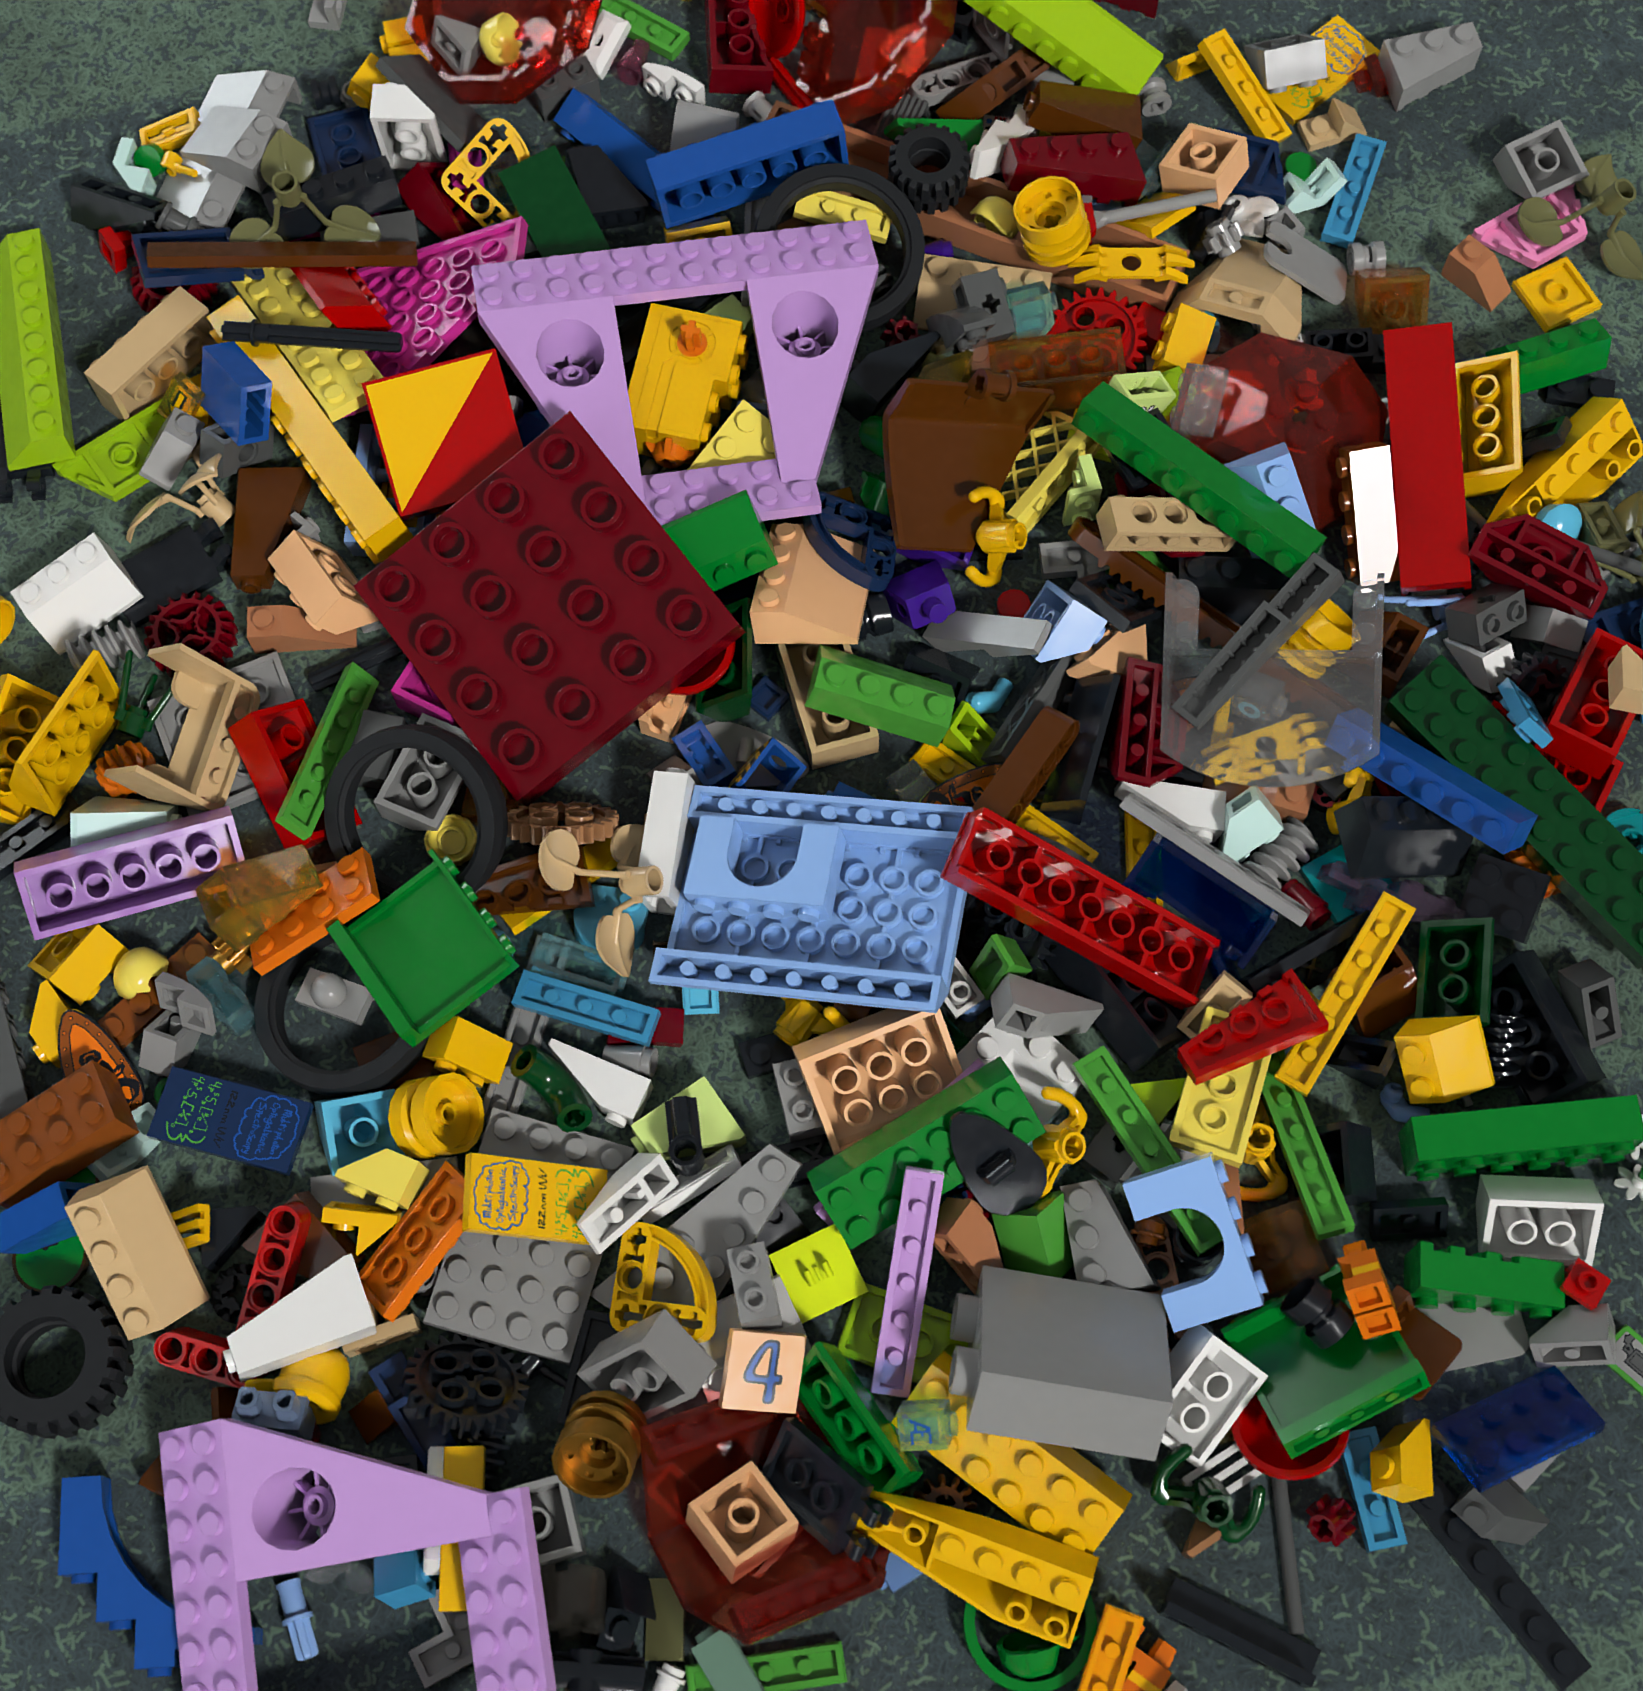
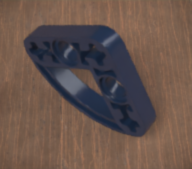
M818 491L822 504L821 514L802 516L804 530L810 543L820 557L846 579L874 592L884 591L894 574L897 550L890 517ZM844 516L851 517V518L854 519L857 523H854V522L849 521V520H848L847 518H845ZM827 528L863 541L861 561L844 550L832 537ZM872 549L882 552L885 556L877 554Z

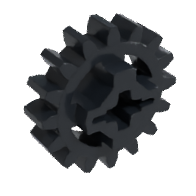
M1535 651L1533 655L1525 652L1522 655V661L1513 658L1511 660L1513 668L1510 671L1503 669L1502 673L1532 699L1541 717L1546 718L1550 716L1562 692V686L1568 680V678L1561 676L1566 668L1558 664L1559 660L1550 655ZM1501 693L1495 696V700L1499 702L1503 699Z

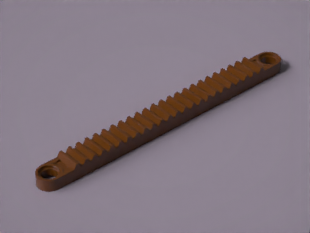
M1078 516L1069 528L1068 535L1072 540L1098 558V567L1110 566L1109 575L1121 574L1120 582L1122 584L1131 581V590L1135 592L1142 589L1143 599L1145 600L1150 597L1155 598L1154 606L1156 608L1165 605V614L1167 616L1176 613V622L1180 624L1187 621L1188 631L1200 630L1199 638L1201 640L1210 637V646L1212 648L1221 645L1223 648L1241 628V625L1136 551H1104L1098 524L1092 520ZM1277 652L1256 672L1257 680L1266 677L1268 679L1267 687L1279 686L1278 694L1280 696L1289 693L1291 695V704L1300 701L1302 703V712L1310 709L1313 710L1316 720L1324 718L1329 728L1334 725L1338 715L1358 709L1320 681L1310 679L1298 672Z

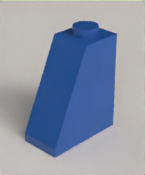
M58 1181L0 1213V1253L27 1254L77 1236L64 1207L79 1189L93 1184Z

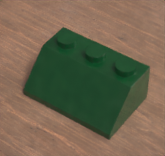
M748 597L725 606L746 632L736 640L734 656L728 670L713 686L696 693V712L719 722H729L747 716L750 713L752 699V624L749 611L752 599Z
M1493 917L1421 921L1415 1018L1480 1015L1482 1028L1489 1025L1495 921Z

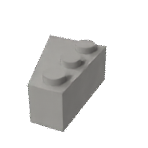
M1473 22L1383 41L1376 63L1395 112L1403 109L1405 105L1412 101L1425 97L1430 91L1454 81L1475 68L1483 45Z
M1097 1179L1060 1186V1190L1064 1194L1063 1207L1077 1281L1142 1292L1162 1290L1106 1187Z

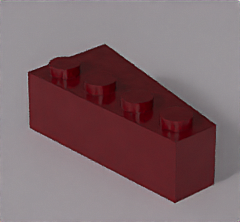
M704 0L709 93L753 94L756 91H762L764 94L771 93L774 70L771 62H768L766 47L763 39H760L755 16L751 13L748 5L749 0Z
M1129 132L1009 138L1000 162L1002 175L1007 189L1010 191L1020 192L1027 184L1038 178L1058 176L1065 177L1074 182L1081 195H1091L1096 198V203L1109 204L1110 200L1124 202V206L1128 207L1137 205L1147 183Z

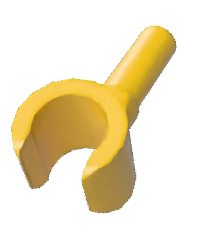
M173 151L165 152L160 165L167 167L166 171L169 176L175 177L177 173H182L195 178L198 175L197 170L182 165L183 159L180 155Z

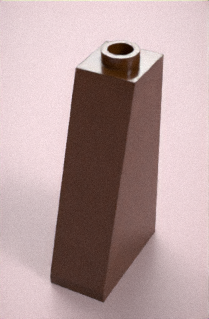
M1040 80L1033 92L1029 91L1023 102V110L1026 111V125L1055 136L1129 132L1135 150L1143 139L1140 96L1136 94Z
M304 467L239 468L230 574L238 590L249 594H256L261 592V589L272 588L276 578L274 576L275 569L268 561V558L283 542L285 537L294 530L290 514L296 511L301 515L311 490L312 481Z

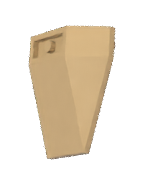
M1242 238L1239 241L1241 244L1240 249L1227 257H1218L1177 293L1168 312L1172 313L1180 303H1183L1202 312L1209 311L1261 325L1259 345L1290 353L1302 327V285L1272 267L1265 260L1263 255L1265 244ZM1278 248L1281 252L1288 254L1286 249Z

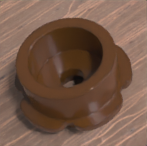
M1144 1219L1135 1221L1134 1229L1129 1230L1130 1234L1136 1236L1135 1243L1157 1247L1158 1241L1166 1240V1236H1163L1165 1225Z

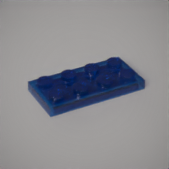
M1554 1365L1434 1423L1430 1433L1476 1490L1481 1493L1603 1432L1606 1422Z

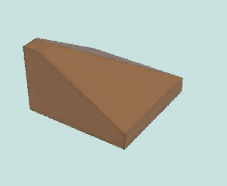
M1197 1517L1181 1554L1187 1559L1195 1557L1221 1539V1532L1217 1528H1212L1206 1522L1200 1521Z

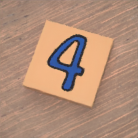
M730 1328L718 1405L723 1409L796 1414L807 1336L800 1333Z

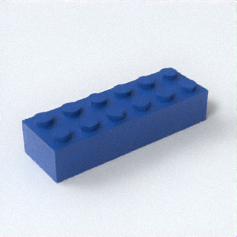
M833 99L816 102L793 112H785L777 117L762 122H755L729 133H721L716 137L698 143H691L674 151L660 153L655 157L645 160L655 199L666 229L769 196L784 180L803 169L831 163L849 164L845 129Z

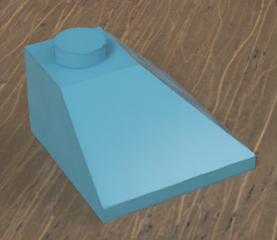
M395 1089L314 1101L319 1136L332 1176H335L338 1169L386 1148L405 1155L393 1139L388 1121L389 1105Z

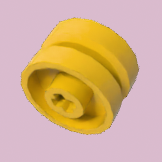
M451 1072L405 1081L396 1089L390 1101L388 1121L393 1139L405 1154L417 1159L455 1155L471 1149L477 1143L483 1131L485 1113L482 1098L475 1085L465 1076Z

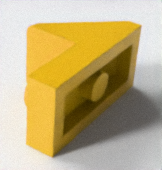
M331 1201L323 1207L321 1222L332 1223L333 1229L341 1231L355 1230V1226H358L356 1256H358L398 1223L405 1214V1210L397 1208L396 1212H392L380 1206Z

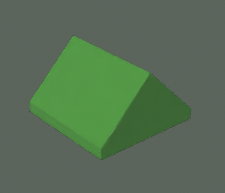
M1058 1190L1049 1193L1044 1198H1039L1032 1207L1009 1214L1008 1216L991 1213L1005 1269L1061 1278L1074 1266L1063 1207V1191Z

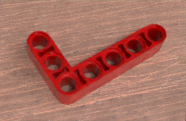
M290 1202L275 1207L270 1211L266 1219L236 1330L292 1292L311 1225V1213L306 1205L300 1202ZM286 1211L290 1212L295 1218L293 1230L288 1229L284 1225L283 1215ZM275 1248H278L284 1254L285 1263L283 1267L277 1265L273 1260ZM264 1285L271 1287L275 1295L273 1303H269L264 1299L262 1294ZM181 1326L161 1334L156 1339L153 1352L155 1358L162 1365L235 1388L245 1387L246 1381H240L237 1371L233 1373L228 1371L223 1351L230 1349L227 1338ZM173 1338L181 1342V1355L175 1353L172 1348ZM208 1348L214 1350L217 1354L218 1363L216 1366L207 1359ZM268 1373L262 1374L251 1379H263L268 1375Z

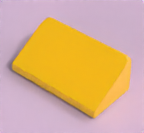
M1200 51L1166 64V68L1172 78L1177 82L1211 69Z

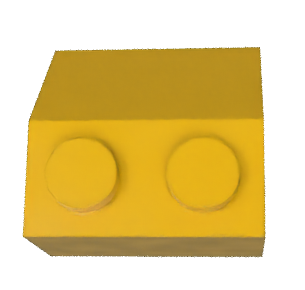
M94 924L54 935L27 966L81 1006L84 1001L91 1000L98 993L101 987L100 983L109 973H114L118 961L129 950L99 924Z
M1480 1015L1408 1019L1394 1036L1410 1104L1447 1103L1489 1088L1495 1084Z

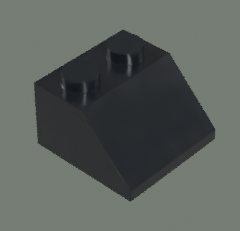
M1349 1121L1316 1126L1347 1206L1377 1201L1371 1128ZM1286 1163L1289 1206H1303Z

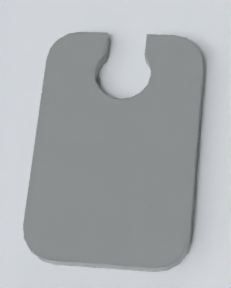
M1273 221L1267 226L1265 236L1284 245L1288 254L1281 252L1274 244L1268 241L1264 245L1263 250L1265 260L1272 267L1329 303L1339 305L1345 299L1347 269L1344 264L1278 221Z
M1438 1303V1308L1436 1309L1416 1308L1457 1336L1462 1342L1463 1348L1445 1372L1518 1357L1528 1350L1529 1338L1520 1311L1514 1310L1513 1316H1496L1491 1314V1308L1476 1307V1312L1471 1313L1453 1311V1305Z

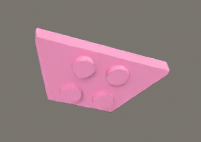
M1575 183L1543 198L1555 208L1557 219H1563L1582 208L1580 199L1575 197L1573 189ZM1520 203L1474 229L1471 235L1484 246L1534 270L1584 241L1588 232L1585 220L1580 215L1565 225L1559 226L1563 233V239L1558 244L1551 247L1538 245L1524 234L1518 223V215L1516 213L1522 204Z

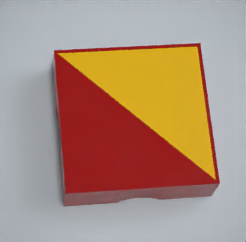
M495 348L362 383L399 517L403 521L449 509L524 448Z

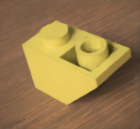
M386 1148L338 1169L335 1177L345 1184L343 1188L345 1192L360 1199H364L365 1195L368 1194L377 1198L375 1204L396 1212L398 1207L404 1210L410 1208L417 1199L430 1170L419 1161Z

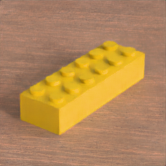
M943 1351L928 1368L891 1424L909 1438H911L910 1431H915L914 1424L909 1423V1420L929 1426L932 1444L929 1442V1433H923L924 1437H921V1433L913 1434L914 1442L1029 1531L1093 1554L1124 1512L1133 1494L1071 1447L967 1431V1397L949 1394L948 1386L952 1356ZM917 1425V1431H926V1428Z

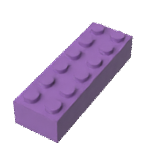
M229 806L14 862V876L34 940L251 882Z

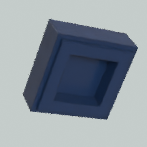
M764 675L752 688L750 708L769 722L788 702L790 695Z

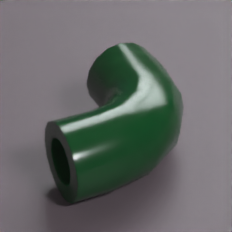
M526 1045L517 1052L511 1064V1073L543 1098L550 1107L558 1127L567 1133L571 1131L579 1132L585 1129L592 1121L593 1114L586 1096L574 1078L560 1063L535 1045Z

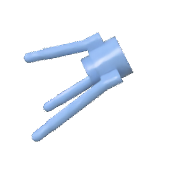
M1461 593L1437 596H1379L1377 601L1380 603H1405L1408 607L1432 606L1434 619L1440 620L1442 623L1430 628L1424 638L1426 639L1447 630L1445 608L1463 599L1464 596Z

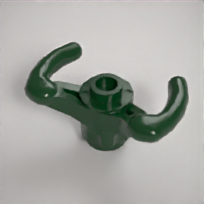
M1183 1443L1169 1452L1159 1464L1152 1478L1150 1495L1153 1500L1159 1505L1182 1507L1189 1510L1200 1521L1206 1522L1212 1528H1219L1222 1534L1221 1538L1226 1542L1236 1544L1249 1535L1260 1520L1263 1512L1265 1488L1259 1484L1252 1487L1250 1504L1246 1514L1241 1521L1234 1522L1233 1498L1225 1485L1218 1479L1208 1476L1198 1479L1192 1486L1168 1485L1167 1480L1181 1462L1191 1456L1192 1447L1189 1444Z

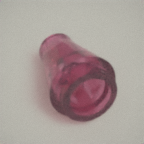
M642 39L634 40L631 47L617 63L618 77L627 85L634 86L643 81L642 66L648 61L650 47Z

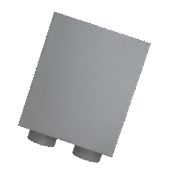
M983 1265L975 1296L961 1293L956 1294L950 1326L951 1340L968 1342V1347L955 1346L948 1386L949 1394L967 1397L966 1430L1155 1461L1173 1406L1166 1314L1161 1295Z

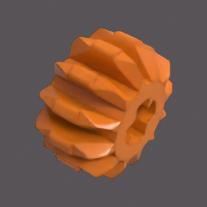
M127 741L122 746L116 744L115 748L111 751H104L105 756L96 761L97 767L94 772L100 786L111 797L120 796L121 798H126L131 793L135 795L137 793L105 777V770L133 765L144 768L147 765L156 764V760L148 748L144 747L141 742L133 743Z

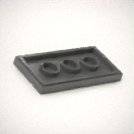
M420 54L380 57L376 63L377 69L390 82L406 85L435 114L440 134L457 152H461L487 123ZM490 128L493 135L487 141L483 135L478 141L492 149L495 148L492 144L498 138L503 139ZM475 147V148H472L470 151L483 150V149H482V148H479V147Z

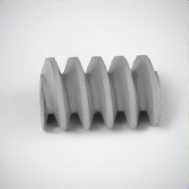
M121 620L117 621L118 632H114L108 625H105L104 637H101L95 630H92L91 642H88L82 635H78L77 647L69 640H65V648L76 674L93 649L99 651L105 663L107 662L114 669L119 667V657L125 662L127 650H132L139 659L145 658V651L133 621L131 620V627H127Z
M1291 816L1287 818L1286 823H1282L1284 830L1280 832L1274 841L1262 844L1259 847V852H1254L1250 856V861L1242 864L1279 890H1281L1282 886L1277 878L1288 882L1291 879V875L1287 869L1297 873L1301 869L1297 860L1306 863L1310 859L1306 850L1311 853H1316L1319 850L1308 828L1301 821Z

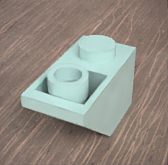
M1256 784L1226 803L1224 832L1220 835L1218 849L1238 863L1243 862L1250 855L1251 851L1260 845L1274 841L1280 832L1284 830L1279 812Z

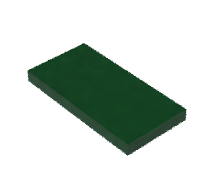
M555 145L497 173L519 217L523 216L527 222V232L541 258L611 249Z

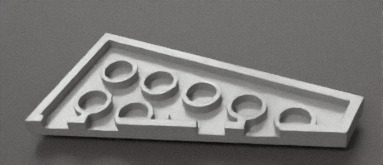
M774 1144L766 1146L667 1228L684 1238L701 1256L711 1275L717 1301L732 1279L726 1249L755 1243L803 1166L801 1162ZM660 1245L651 1301L695 1306L692 1286L685 1269L668 1249ZM632 1257V1260L644 1263V1257ZM638 1267L632 1269L628 1275V1284L633 1289L638 1287L642 1281V1272ZM616 1271L592 1290L590 1294L591 1297L609 1309L611 1307ZM625 1312L623 1319L627 1321H641L644 1315Z

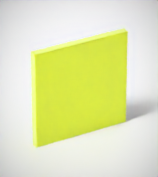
M835 1224L769 1255L802 1324L869 1292L851 1252Z

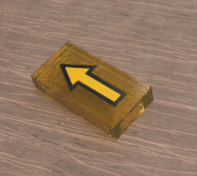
M180 371L172 378L157 412L167 419L174 407H177L195 417L205 397V393Z

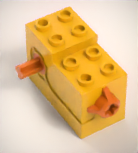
M651 303L628 388L638 454L653 457L660 466L674 469L682 464L691 465L713 438L710 437L712 426L717 427L720 421L721 408L730 410L732 400H738L742 384V380L739 379L740 369H746L749 358V350H746L748 335L743 334L742 321Z

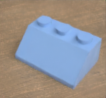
M1285 442L1224 464L1231 471L1316 529ZM1249 550L1251 558H1260Z
M1049 580L1046 581L1023 617L1048 620L1053 625L1040 653L1031 655L1040 663L1089 651L1093 644H1097L1102 639L1106 630L1105 625L1108 622L1080 599Z

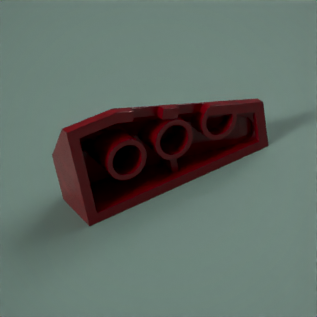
M417 162L397 184L404 204L410 210H414L415 216L443 241L481 229L480 223L461 207L442 186L441 177L444 170L450 165V162ZM450 173V174L447 176V177L449 178V180H450V183H449L448 187H449L450 189H453L455 186H452V184H451V173ZM460 189L464 194L459 196V198L465 202L470 192ZM471 201V208L473 209V211H475L476 213H484L480 210L476 211Z

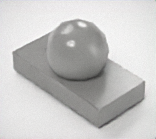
M310 967L295 1001L306 1007L361 1026L374 998L365 986L342 979L336 974L325 973Z

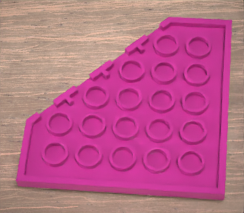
M523 216L417 249L418 266L362 267L357 269V273L366 281L368 287L389 312L385 315V318L392 326L388 332H397L402 334L403 347L399 353L365 352L383 377L429 366L478 317L471 266L524 259L528 224ZM368 405L359 408L347 416H353L369 410Z

